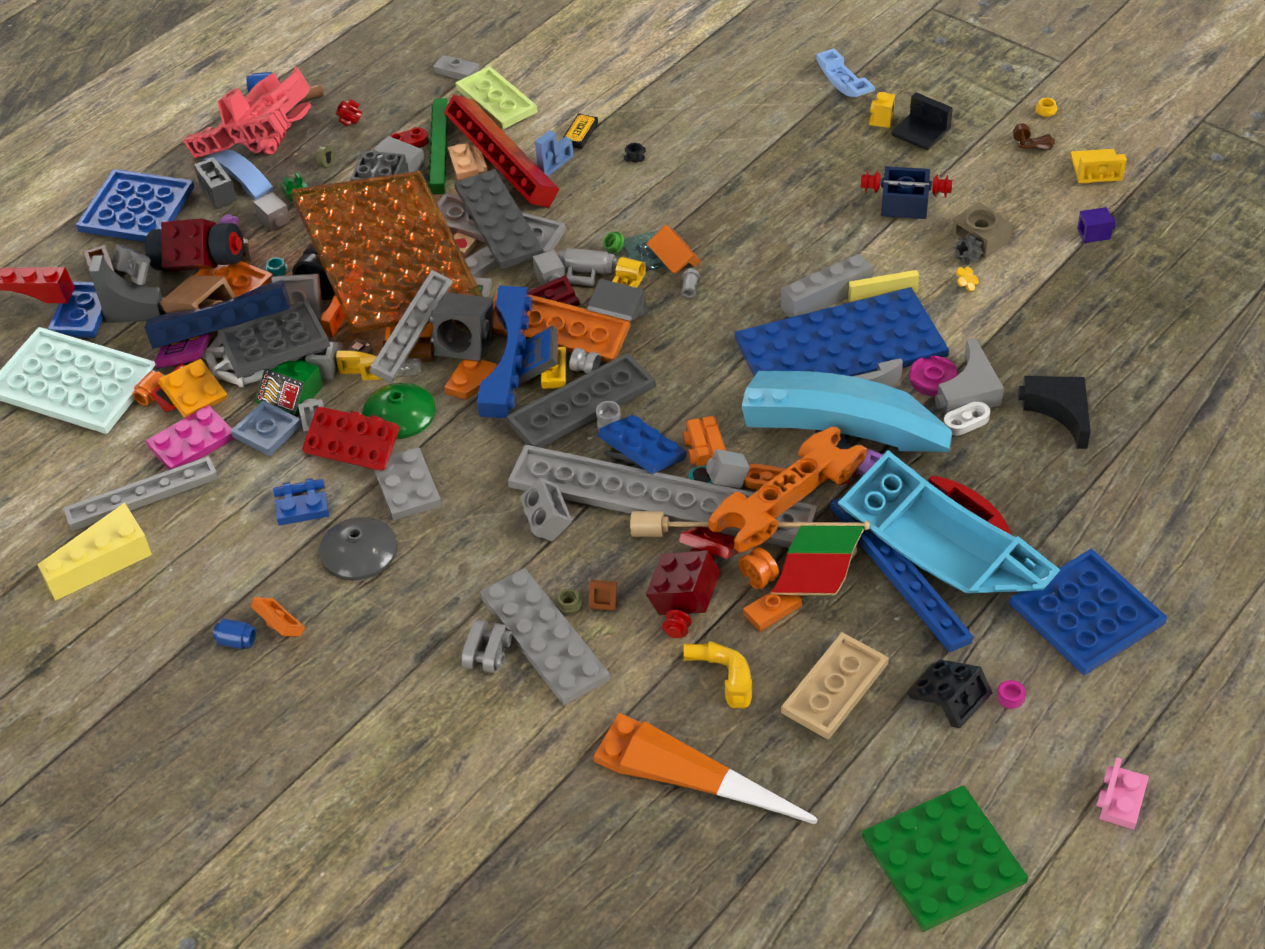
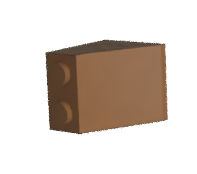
M191 275L161 300L160 303L166 313L182 312L214 305L236 296L225 277ZM217 330L211 332L212 338L210 341L213 342L214 339L217 337Z

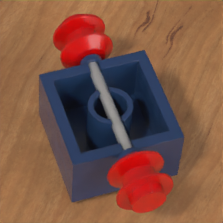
M885 166L884 178L882 180L878 171L874 175H869L868 170H866V175H861V188H865V193L868 188L873 189L877 193L881 185L883 188L881 216L926 219L929 190L932 188V193L935 197H937L938 193H944L946 198L947 193H952L953 180H948V175L945 179H940L937 174L933 178L932 183V181H929L930 169Z

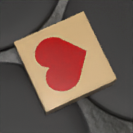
M457 232L448 242L450 243V253L466 258L476 247V238Z

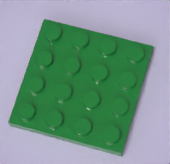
M964 785L862 831L863 840L923 932L1012 891L1028 881L1027 874Z

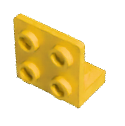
M1114 149L1071 152L1070 157L1078 183L1123 181L1127 161L1125 154H1116Z

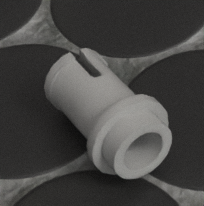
M689 268L682 273L683 287L681 294L685 298L696 296V287L700 280L698 271Z

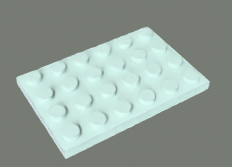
M38 327L0 370V401L108 434L135 400L132 392L135 390L134 387L149 371L157 372L159 368H157L154 361Z

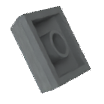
M599 279L587 307L589 311L629 321L647 313L648 309L644 289Z

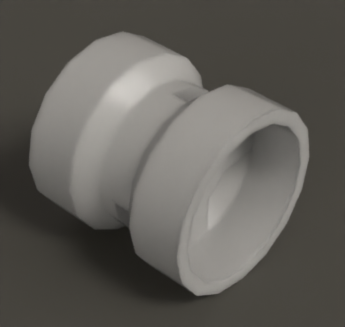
M575 348L570 358L569 368L571 371H584L585 374H588L600 367L601 355L596 352L588 354L584 349Z
M604 401L596 407L598 431L603 426L621 420L620 406L616 402Z

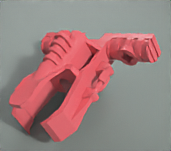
M294 67L292 74L282 83H280L275 73H272L258 82L245 97L239 88H235L226 93L217 102L222 122L216 128L207 127L204 131L188 135L183 140V143H185L194 158L228 150L237 143L246 146L254 153L263 151L266 155H272L277 151L280 142H282L293 121L302 119L311 108L310 102H305L295 107L287 116L285 115L309 93L310 86L299 68Z

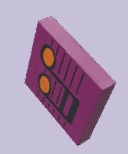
M211 332L162 346L154 360L157 368L202 359L212 338Z

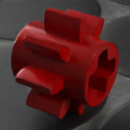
M348 99L347 102L341 101L336 110V115L339 116L338 122L345 126H350L351 123L355 125L362 115V111L358 109L360 104L352 99Z

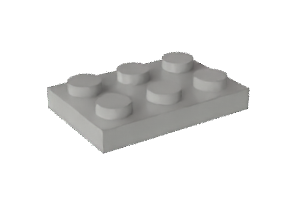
M419 447L390 455L384 471L374 470L393 521L442 506L440 496Z

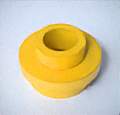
M1042 98L1036 104L1035 110L1043 117H1050L1057 113L1058 107L1054 99Z

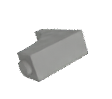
M976 338L966 340L965 360L967 366L955 378L938 386V395H935V403L937 408L942 410L944 416L948 412L971 402H982L988 405L989 408L1002 405L1004 387Z

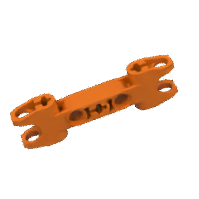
M836 426L815 433L801 445L798 453L801 459L767 482L750 497L747 498L739 491L727 497L708 519V528L713 532H720L729 527L740 529L734 539V549L738 552H744L762 544L776 532L779 523L775 518L815 490L828 478L839 485L852 477L865 460L867 448L863 445H855L849 449L837 448L836 446L841 439V430Z

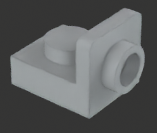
M311 398L298 404L304 435L308 433L316 409L324 407L322 399Z

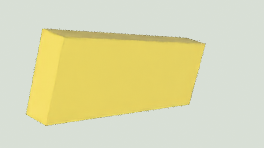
M917 270L850 281L848 287L849 303L912 287L913 291L917 293L919 273Z

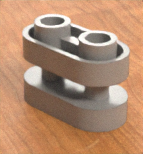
M474 620L463 649L462 667L474 670L478 662L483 663L484 672L496 673L498 668L502 669L505 660V647H510L512 641V631H509L508 625L496 623L493 631L488 630L487 621ZM489 641L485 652H482L485 642Z

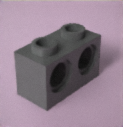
M214 157L194 165L199 185L216 209L237 201L232 180Z

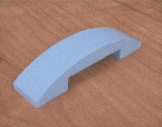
M834 48L816 54V59L822 71L841 93L849 97H858L875 91V86L865 77L858 79L844 65V57Z
M231 149L216 152L204 158V160L214 157L226 173L241 183L243 191L255 200L273 190V186L250 161Z

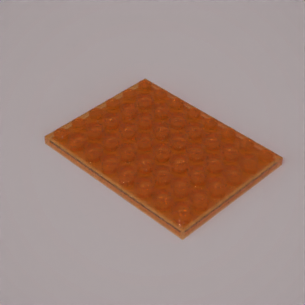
M421 171L292 189L291 197L353 334L397 326L431 270L453 280L448 293L483 297Z

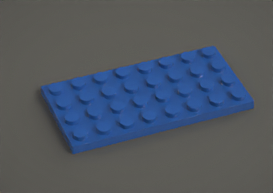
M912 287L735 332V340L753 376L758 371H809L856 376L877 371L878 363L901 358L903 361L902 368L912 366L916 360L922 357L927 359L930 356L947 357L949 355V348Z

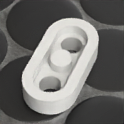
M971 402L948 412L944 417V424L952 430V435H963L987 424L990 417V408L982 402Z

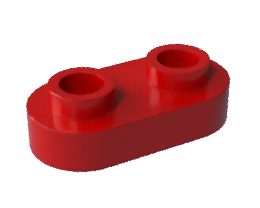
M420 127L394 133L390 136L418 148L426 146L429 142L427 131Z

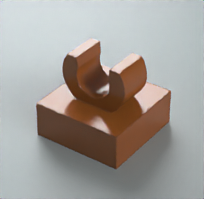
M591 580L589 583V608L615 611L617 607L618 582Z

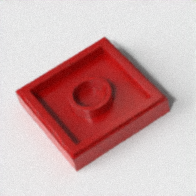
M694 527L680 534V543L703 551L708 550L709 553L726 559L740 553L734 549L735 537L722 532H713L707 527Z

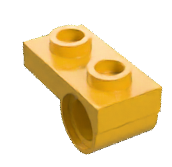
M620 257L616 266V276L612 282L637 288L646 274L645 263Z

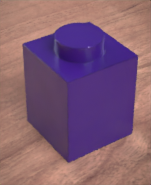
M1107 207L1080 211L1077 229L1083 242L1089 243L1111 239L1112 230L1116 226L1115 218L1110 215Z

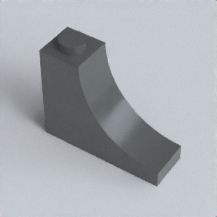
M93 255L89 272L107 323L147 321V319L163 315L165 310L160 301L165 297L162 296L160 288L145 287L131 283L117 275L108 266L103 255Z

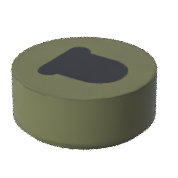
M322 145L317 150L316 162L320 167H331L335 159L334 149L331 146Z

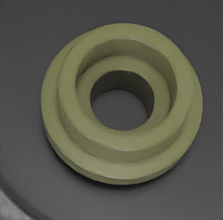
M564 589L556 597L555 605L561 613L573 614L580 610L582 598L575 590Z

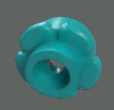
M273 257L266 262L265 270L272 273L273 276H283L288 269V265L280 257Z

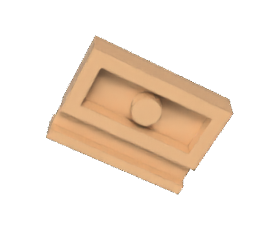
M466 143L447 147L457 180L488 171L482 152L474 144L469 145Z

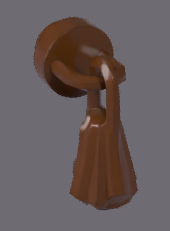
M1024 123L1017 124L1013 129V137L1018 141L1020 148L1051 150L1055 144V139L1050 134L1030 138V128ZM1025 142H1031V145H1025Z

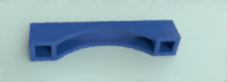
M498 287L495 306L498 319L508 334L507 346L498 366L480 383L477 399L480 417L506 418L510 414V409L515 407V394H513V391L518 388L519 384L517 369L522 367V355H520L521 349H525L526 344L524 330L529 328L527 312L532 310V297L528 296L527 287Z

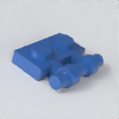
M313 478L305 479V482L296 484L287 482L283 483V486L273 488L274 497H285L284 499L275 500L278 526L329 517L325 491L317 493L315 491L325 489L324 479L313 480ZM307 492L306 495L293 497V494Z

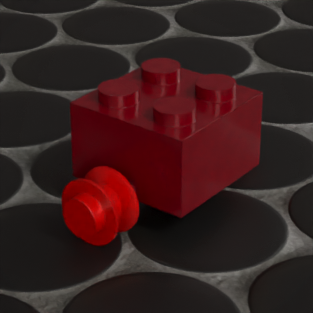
M692 548L690 552L667 553L660 556L646 596L659 615H666L662 628L672 638L687 636L688 627L692 624L688 614L706 613L721 572L715 563L714 554L709 553L708 550L703 551Z

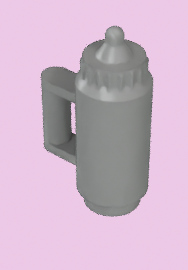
M567 248L566 250H561L559 257L565 271H568L567 278L571 285L594 287L596 275L614 273L618 263L614 254H609L605 251ZM573 272L591 273V277L574 276Z

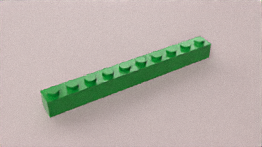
M447 98L434 99V104H431L432 121L430 135L432 138H430L429 146L431 155H429L428 179L430 180L428 181V189H431V195L445 194L448 116L444 111L448 105Z

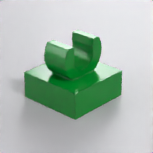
M295 172V177L292 179L285 176L284 182L280 183L281 190L290 202L310 192L308 185L298 172Z

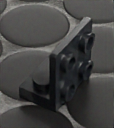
M915 92L911 96L910 114L892 130V136L924 150H929L951 128L953 107Z
M938 660L907 694L910 699L941 705L951 727L961 728L993 692L980 666Z

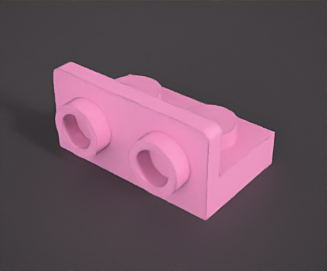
M1116 757L1114 767H1107L1103 783L1109 784L1107 791L1103 789L1100 791L1097 806L1101 807L1102 811L1099 819L1135 830L1149 776L1120 768L1122 759Z

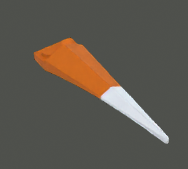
M618 713L594 755L593 762L619 774L646 778L719 795L812 824H816L818 820L810 813L645 721L641 723L621 713Z

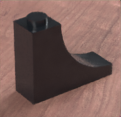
M1024 376L1023 386L1018 387V400H1021L1023 403V411L1037 412L1054 418L1070 431L1075 439L1077 449H1087L1091 430L1085 377Z

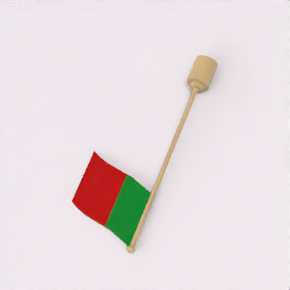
M632 511L630 520L632 537H664L665 532H669L670 527H708V522H670L669 516H665L664 511ZM865 520V523L778 522V527L800 529L789 547L781 576L770 594L836 595L846 579L853 550L864 529L866 531L870 528V522Z

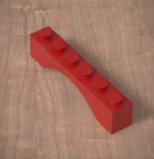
M65 267L0 268L1 291L25 294L44 303H68L75 289Z

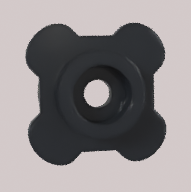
M630 143L626 146L625 161L642 162L645 160L644 153L646 148L640 143Z

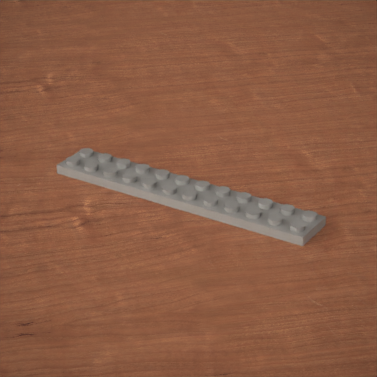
M524 445L508 479L509 488L527 491L539 478L558 485L565 500L629 514L632 511H664L665 516H669L670 522H708L714 511L731 494L739 491L747 498L754 494L753 492L658 472L651 474L644 469L530 445ZM797 502L775 519L778 522H814L817 506ZM729 527L720 532L737 536L740 529ZM778 527L776 532L763 543L789 548L800 528Z

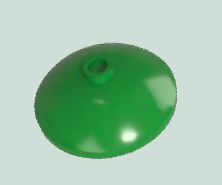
M404 382L392 383L376 390L367 398L362 410V414L365 417L374 415L385 421L396 423L400 428L396 439L408 438L422 432L431 424L436 413L435 401L430 392L419 385Z

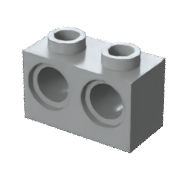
M539 478L520 496L524 507L523 511L531 525L530 529L536 537L553 542L572 523L558 485Z

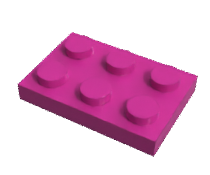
M207 405L147 439L146 443L148 448L165 467L171 470L199 460L235 438H233L231 433L232 428L210 405Z

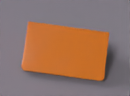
M666 224L647 242V245L674 274H677L688 262L694 267L701 262L700 258L681 237Z

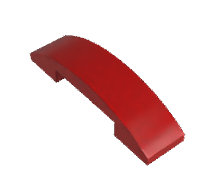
M938 476L929 477L928 482L949 498L1011 535L1009 526L1001 513L983 496L967 486L950 479Z

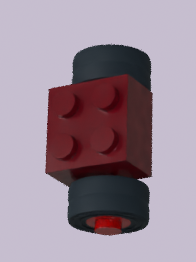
M203 218L161 222V229L151 230L147 234L145 254L151 260L150 266L155 270L185 271L217 268V264L231 265L239 263L244 254V240L240 228L234 223L216 224Z

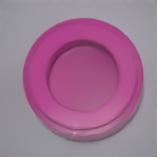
M1007 680L999 685L997 700L1002 706L1015 709L1023 705L1026 689L1020 682Z

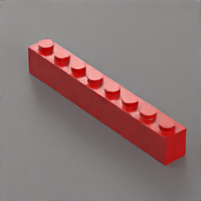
M453 94L444 111L449 119L530 204L550 208L560 189L472 99Z

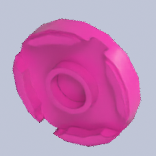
M930 356L927 359H924V357L919 358L912 364L909 371L910 384L921 394L929 396L938 395L939 384L958 376L954 363L940 356Z

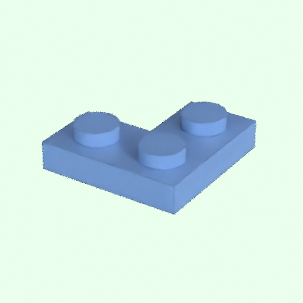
M549 130L535 141L537 166L547 177L573 157L572 139L566 136L557 142L556 133Z

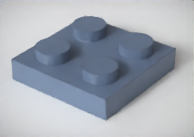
M263 400L231 430L233 438L271 456L302 426L300 418Z

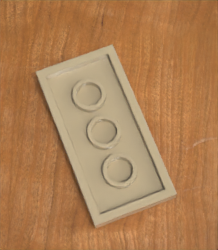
M841 632L781 706V714L829 740L888 665L889 657Z

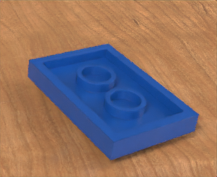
M72 281L75 289L68 303L58 304L48 330L71 337L95 338L104 314L93 282Z
M631 415L599 429L598 437L651 474L679 463L686 458V450L662 435L657 429L650 427L637 416Z

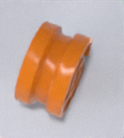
M756 547L750 552V555H745L739 560V568L743 577L748 576L751 580L749 584L757 590L763 589L767 586L768 582H773L779 577V569L775 560L761 547Z

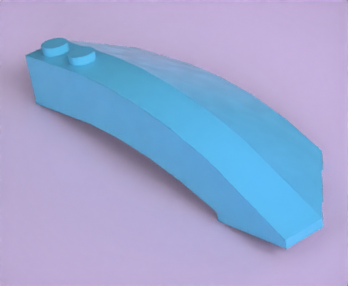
M758 371L745 390L742 411L746 427L800 428L823 431L829 427L836 426L841 430V434L898 447L899 451L950 452L952 430L909 393L882 383L833 373Z
M889 450L838 502L840 507L860 523H865V520L869 521V530L901 555L940 580L965 593L1041 591L1060 572L1058 567L1019 536L1014 537L970 512L927 482Z

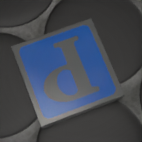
M553 325L526 340L525 349H521L522 367L517 369L520 385L558 364V329Z

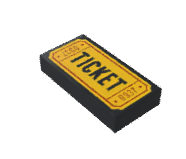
M578 113L563 138L566 136L572 139L573 147L583 149L598 124V117Z

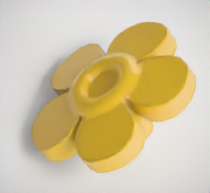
M959 267L956 270V274L959 277L957 279L958 285L960 287L965 286L967 291L972 292L975 290V285L979 283L977 276L972 275L973 270L970 267Z

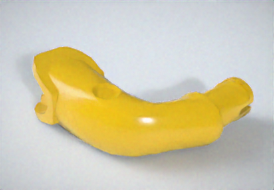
M708 641V644L684 643V661L703 660L727 666L729 672L728 680H725V698L730 708L745 709L750 705L752 700L750 669L746 659L738 651L712 641Z

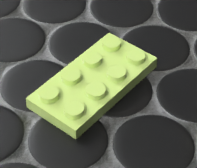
M491 66L455 82L456 89L466 98L472 99L502 129L510 127L538 112L536 104Z

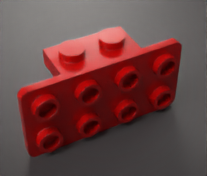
M318 407L313 416L302 451L317 457L384 471L400 428L396 423L385 421L374 415L365 417L363 414L355 411L348 413Z

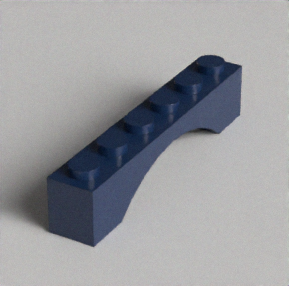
M280 280L214 305L189 311L171 312L147 319L144 328L152 349L288 310L291 301L284 281Z

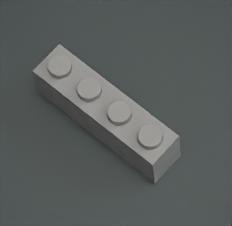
M859 253L781 288V309L791 318L825 309L847 299L849 282L872 278L873 266Z

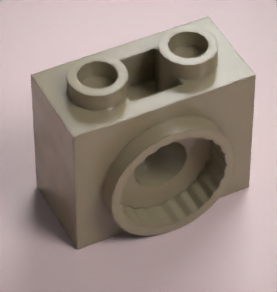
M978 202L954 218L952 236L958 240L960 237L967 239L968 235L974 236L975 240L982 242L983 254L981 255L986 258L1011 241L1013 224Z

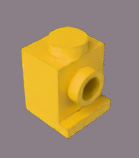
M878 92L876 100H872L870 113L872 114L869 125L890 128L894 117L896 94Z

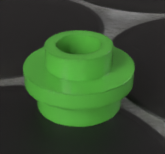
M610 232L605 236L603 246L607 252L617 254L623 248L624 236L621 233Z

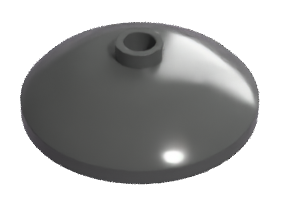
M370 517L350 518L328 530L321 540L319 555L322 565L333 576L345 580H363L381 573L392 563L397 553V540L393 530L386 523Z

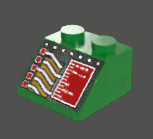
M298 359L278 364L273 369H264L256 396V403L260 404L264 400L298 417L300 414L298 404L303 403L304 400L314 398L323 387L319 366Z

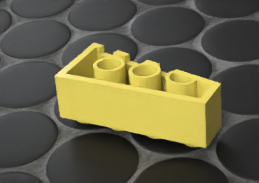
M123 503L37 565L45 584L56 601L149 557L152 553L145 534L127 505Z

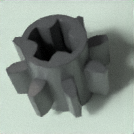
M968 235L967 239L960 237L956 246L953 247L956 253L955 258L960 259L966 265H969L970 261L977 263L978 258L983 254L982 242L975 240V237Z

